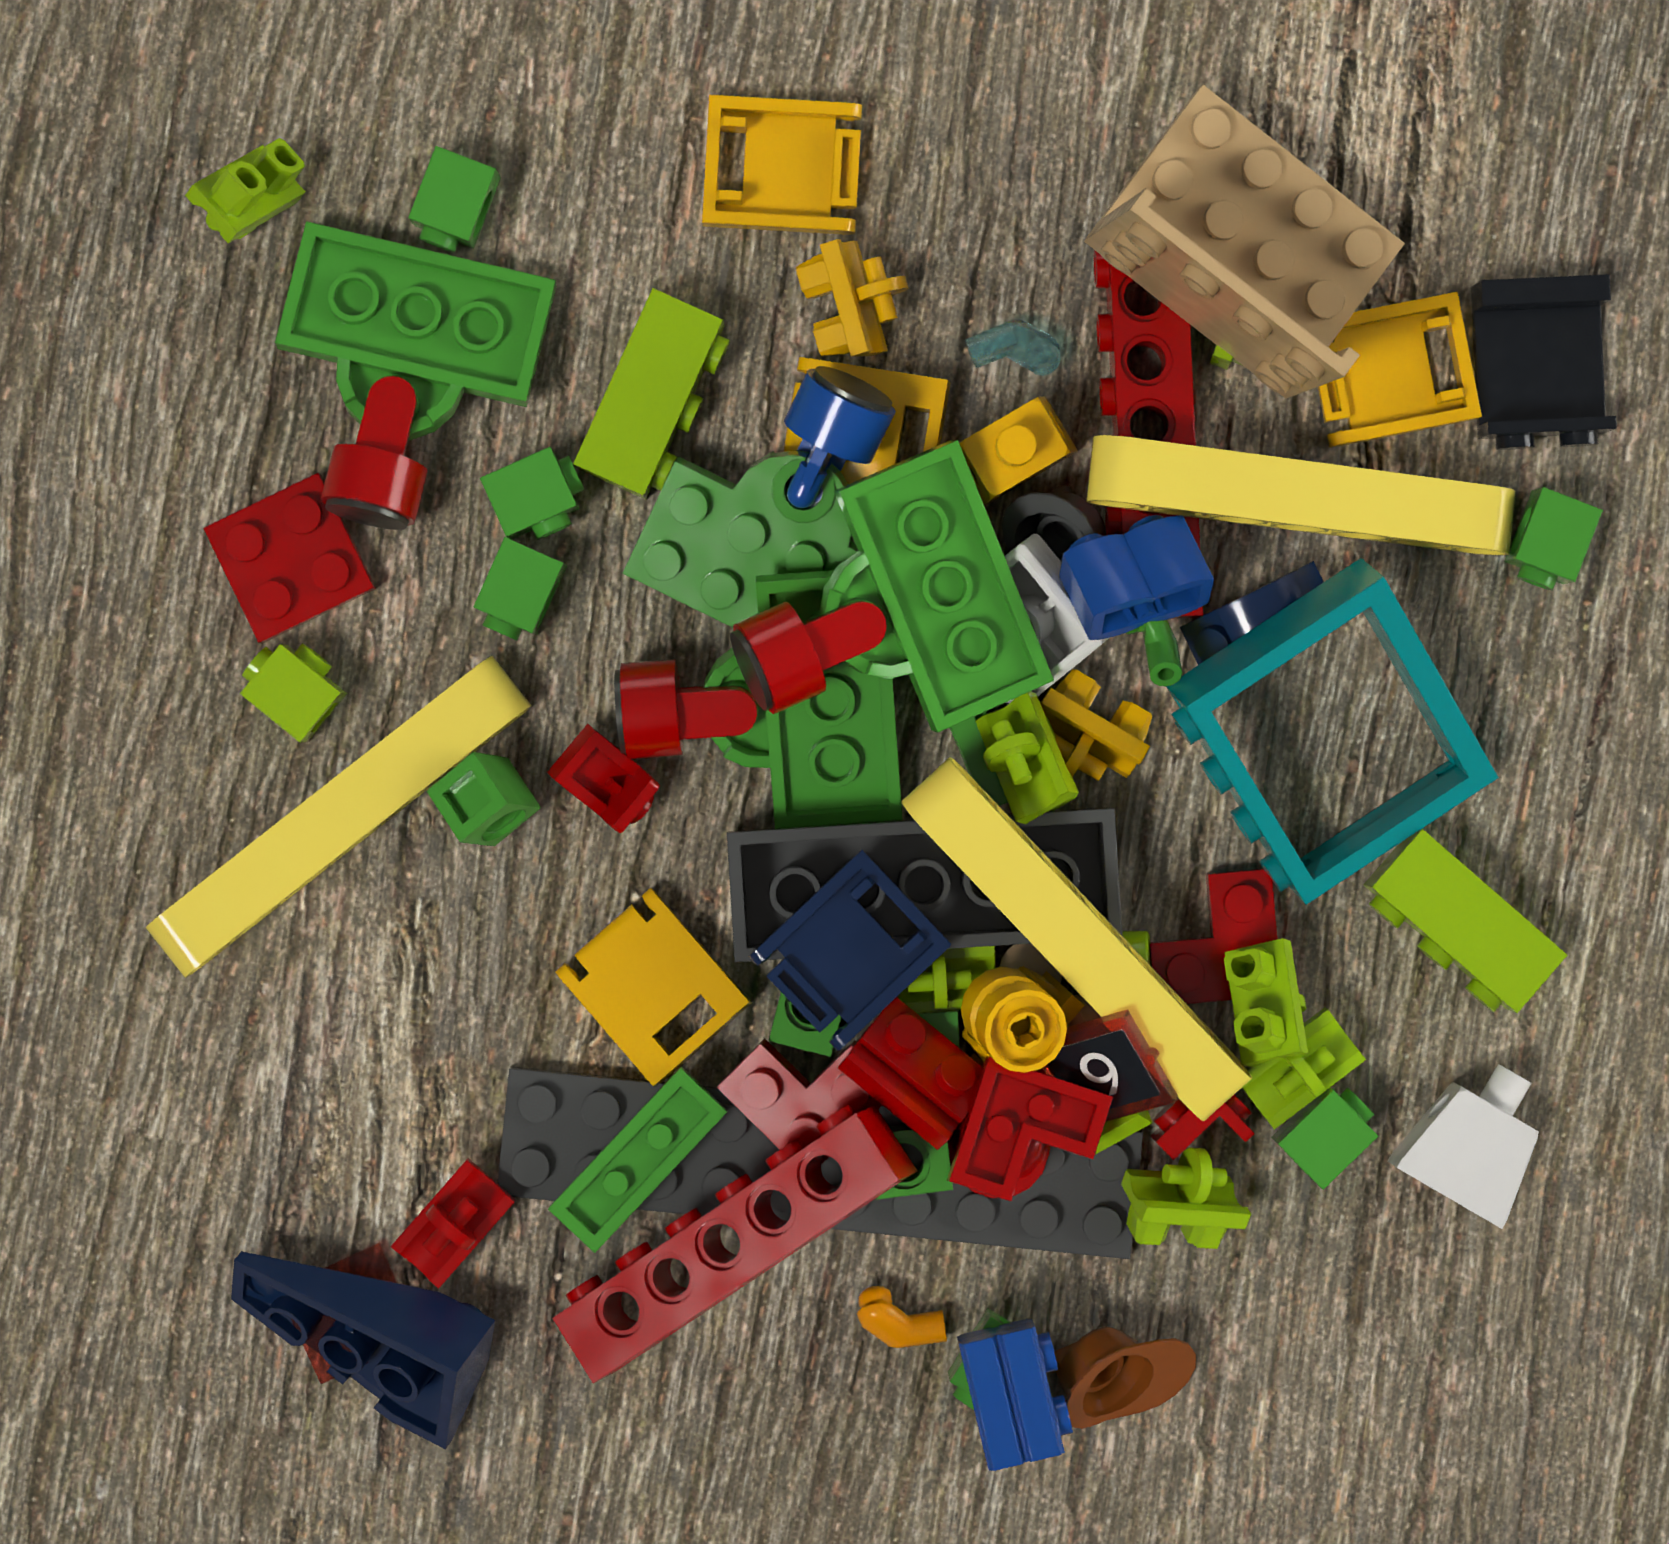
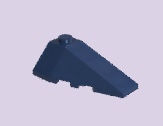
M243 1251L234 1259L231 1300L290 1345L301 1346L307 1343L331 1365L326 1372L342 1385L351 1377L379 1398V1401L373 1408L389 1421L443 1449L448 1447L489 1361L495 1326L494 1319L484 1315L471 1304L461 1303L437 1291Z

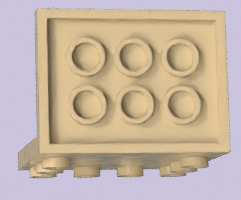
M1205 85L1200 86L1084 240L1086 244L1097 251L1113 267L1129 276L1209 340L1233 356L1236 361L1251 371L1267 387L1279 393L1285 399L1340 379L1347 374L1360 355L1350 347L1335 353L1329 346L1405 244Z

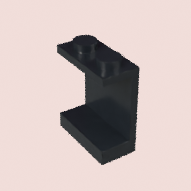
M1610 274L1481 280L1471 287L1475 383L1482 417L1477 419L1478 439H1496V450L1534 448V437L1559 436L1560 447L1598 445V434H1604L1617 429L1616 416H1606L1601 322V305L1611 300Z

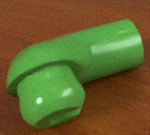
M1167 620L1149 621L1134 630L1126 632V634L1143 632L1150 679L1154 684L1166 687L1177 683L1181 679L1182 668L1178 643Z

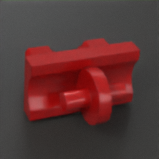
M468 1158L390 1247L412 1263L439 1289L514 1204L516 1199Z

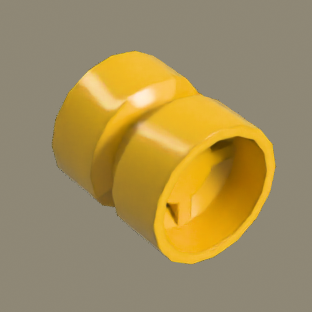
M998 967L987 970L975 978L964 993L961 1006L964 1027L996 1063L1009 1071L1026 1073L1041 1069L1054 1060L1063 1047L1067 1032L1063 1010L1050 994L1019 969Z

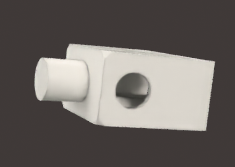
M1499 1064L1480 1096L1454 1082L1451 1083L1392 1152L1388 1162L1502 1229L1508 1219L1538 1139L1539 1131L1513 1117L1532 1083Z

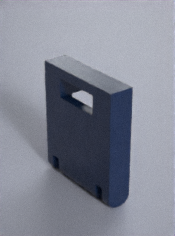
M861 849L748 957L758 966L769 959L776 949L781 952L784 958L766 976L819 1033L838 1015L847 1022L829 1040V1043L839 1051L952 944ZM874 883L884 891L918 928L901 946L857 901Z

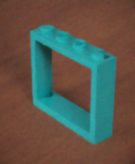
M1362 558L1182 675L1177 683L1166 686L1179 707L1178 710L1171 714L1176 721L1177 728L1190 745L1199 740L1209 756L1200 762L1205 774L1220 795L1229 790L1237 802L1238 807L1230 811L1236 825L1250 844L1259 839L1268 853L1266 857L1260 860L1263 869L1271 877L1280 892L1290 887L1305 905L1499 778L1386 579ZM1363 612L1448 761L1300 858L1212 711Z

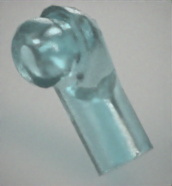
M1020 319L1008 321L964 339L976 369L1007 357L1034 374L1044 376L1054 372L1061 360L1060 347L1056 339L1051 334Z

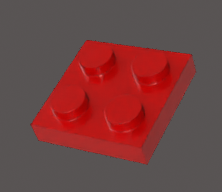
M316 473L203 528L258 643L263 644L376 589L343 518L329 512L325 508L326 505L321 501L325 481L320 473Z

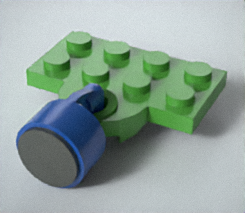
M817 366L816 369H809L784 419L786 426L802 438L798 450L777 453L772 451L751 464L737 484L678 457L671 468L622 574L733 628L735 623L758 614L756 576L835 570L839 564L857 553L858 549L856 544L851 541L852 534L834 490L848 485L841 473L846 460L862 464L872 462L895 415L892 401L877 388L843 371L826 366Z

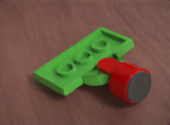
M306 221L275 344L279 350L337 363L336 382L345 407L350 415L360 424L356 444H337L333 448L321 495V501L326 505L325 508L329 512L350 521L383 529L404 530L407 526L415 524L428 469L419 462L404 456L408 440L437 431L455 414L464 393L527 407L557 287L556 280Z
M958 440L947 441L834 490L858 552L839 564L824 586L819 610L820 617L803 624L794 608L788 602H783L733 625V632L730 633L734 655L753 697L764 711L769 710L772 714H776L825 692L826 681L823 670L841 662L846 663L860 673L892 679L909 674L931 731L937 733L1054 681Z
M835 570L756 576L758 613L783 602H788L794 608L803 624L820 617L819 610L823 589ZM733 648L715 661L703 686L680 687L676 659L621 663L620 670H615L614 693L620 752L626 753L628 759L683 755V739L711 738L724 753V758L744 767L770 768L775 829L903 820L893 678L889 679L860 673L846 663L841 662L823 670L826 681L825 692L776 714H772L769 710L764 711L753 697L741 673Z

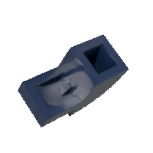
M1312 561L1180 626V629L1199 665L1324 581L1315 562Z

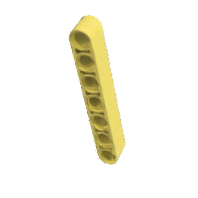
M1098 435L1093 437L1086 502L1108 507L1464 553L1508 555L1516 491L1493 485L1141 438Z
M490 656L149 923L146 929L182 975L187 978L427 791L472 752H476L529 710L532 705L495 658Z
M949 757L901 801L907 812L1112 1029L1114 1031L1123 1030L1126 1033L1138 1056L1200 1120L1205 1121L1252 1079L1251 1074L1233 1052L953 758Z

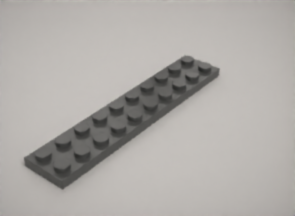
M511 1066L508 1075L498 1184L512 1197L555 1201L666 1082L653 1087L648 1080ZM703 1086L728 1109V1112L643 1201L637 1210L686 1214L698 1208L701 1215L704 1216L720 1205L715 1194L722 1188L745 1174H748L752 1182H755L771 1171L765 1160L779 1151V1149L717 1087ZM883 1105L878 1109L888 1126L905 1124ZM1141 1130L1099 1152L1094 1156V1159H1088L1050 1146L1043 1174L1029 1189L1013 1196L1012 1201L989 1198L974 1193L967 1187L953 1183V1190L875 1199L831 1229L1130 1259L1133 1236L1126 1222L1131 1202L1121 1186V1182L1126 1169H1140L1143 1132ZM901 1143L900 1145L918 1170L923 1160L921 1152L911 1144ZM829 1157L821 1165V1171L828 1183L839 1187L843 1177L842 1169L835 1159ZM773 1190L770 1199L772 1210L780 1219L788 1221L791 1215L789 1200L781 1192Z

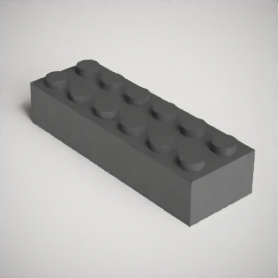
M1102 807L1048 811L1026 825L1016 822L1013 813H1007L1122 935L1115 809ZM914 819L727 832L735 962L752 961L748 956L861 849L952 944L948 949L1031 943ZM876 883L857 900L899 946L918 930L917 926ZM776 949L767 960L783 959L784 956Z

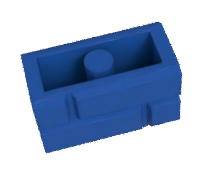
M1024 1319L957 1336L988 1470L996 1471L1021 1465L1028 1461L1034 1462L1065 1453L1061 1436L1071 1434L1073 1430L1064 1395L1052 1397L1046 1373L1058 1370L1050 1333L1037 1334L1033 1320Z

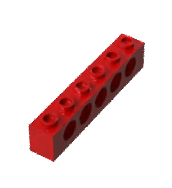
M1094 250L1095 288H1106L1107 314H1097L1098 352H1109L1110 377L1100 378L1099 381L1101 416H1112L1113 436L1135 438L1130 429L1131 417L1137 411L1149 410L1156 413L1163 422L1164 433L1160 441L1196 446L1190 324L1159 300L1157 310L1150 315L1141 316L1131 312L1126 306L1124 293L1128 286L1136 282L1125 273L1113 267ZM1141 346L1154 350L1161 361L1159 375L1150 380H1142L1135 377L1127 365V356L1130 350ZM1106 506V536L1125 534L1134 523L1148 516L1160 515L1165 518L1178 515ZM1184 516L1200 549L1199 518ZM1203 606L1175 618L1203 616Z
M850 1105L843 1107L816 1126L822 1134L820 1138L805 1148L802 1147L797 1139L767 1158L765 1161L771 1171L758 1180L752 1182L748 1174H745L715 1194L720 1203L718 1207L704 1216L701 1215L698 1208L689 1211L664 1228L670 1237L669 1240L654 1250L646 1241L616 1260L615 1264L619 1268L620 1273L605 1283L596 1275L567 1293L565 1296L571 1306L552 1319L592 1383L594 1384L618 1371L917 1172V1169L877 1107L874 1105L858 1113H854ZM824 1156L835 1159L842 1169L843 1177L839 1187L831 1185L823 1177L821 1163ZM773 1190L781 1192L789 1200L791 1215L788 1221L780 1219L772 1210L770 1199ZM723 1224L731 1227L737 1233L740 1240L738 1254L729 1252L723 1246L720 1238ZM673 1258L681 1261L688 1270L689 1284L687 1288L680 1286L672 1277L670 1267ZM623 1292L631 1295L638 1304L639 1317L637 1321L629 1318L623 1311L621 1305Z

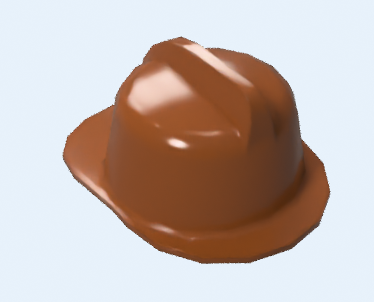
M1107 1326L1094 1329L1077 1342L1054 1352L1058 1370L1055 1372L1058 1376L1059 1384L1067 1396L1066 1404L1071 1425L1074 1428L1080 1429L1160 1406L1174 1397L1189 1382L1196 1368V1353L1187 1342L1171 1338L1139 1343L1123 1331Z

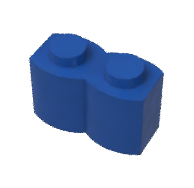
M1152 515L1134 523L1125 534L1103 536L1102 534L1094 533L1081 537L1069 547V550L1063 553L1059 574L1089 640H1100L1118 636L1134 630L1149 621L1167 620L1192 612L1209 603L1214 582L1212 573L1184 516L1163 518L1160 515Z

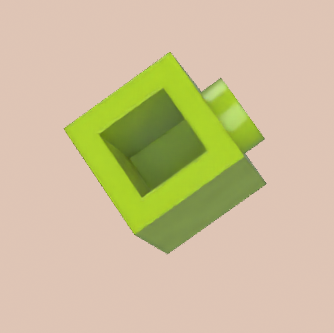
M304 643L296 651L285 644H280L274 652L267 646L264 647L244 670L242 676L249 683L240 692L245 699L300 743H308L348 693L326 676L332 666Z

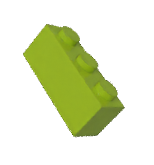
M652 288L573 465L581 471L645 500L652 487L661 491L678 457L668 452L676 432L680 429L689 433L702 406L704 398L694 394L704 371L713 375L716 374L729 346L730 340L721 336L724 328L723 319Z
M1423 829L1399 843L1363 884L1375 895L1369 903L1371 908L1397 929L1404 921L1424 937L1417 947L1445 971L1454 963L1472 979L1465 986V989L1492 1012H1495L1502 1005L1505 1009L1518 1013L1568 956Z

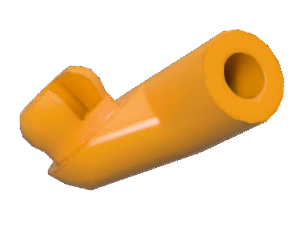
M883 1286L868 1287L860 1293L858 1302L861 1309L858 1311L857 1316L862 1327L889 1347L905 1348L947 1342L943 1310L907 1315L896 1305L892 1304L891 1291Z

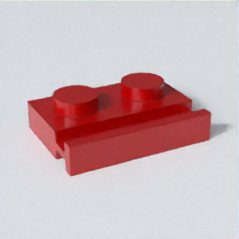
M897 997L873 1019L851 1051L837 1067L937 1150L950 1139L958 1124L968 1114L983 1069L982 1066Z

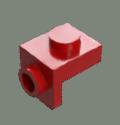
M588 723L547 771L557 783L598 814L618 833H622L629 824L638 822L646 815L652 806L654 794L660 787V784L633 759H628L625 753H621L617 746Z
M1234 1094L1210 1117L1202 1121L1176 1096L1153 1119L1159 1128L1151 1137L1174 1161L1219 1116L1244 1142H1247L1255 1133L1244 1121L1253 1113Z

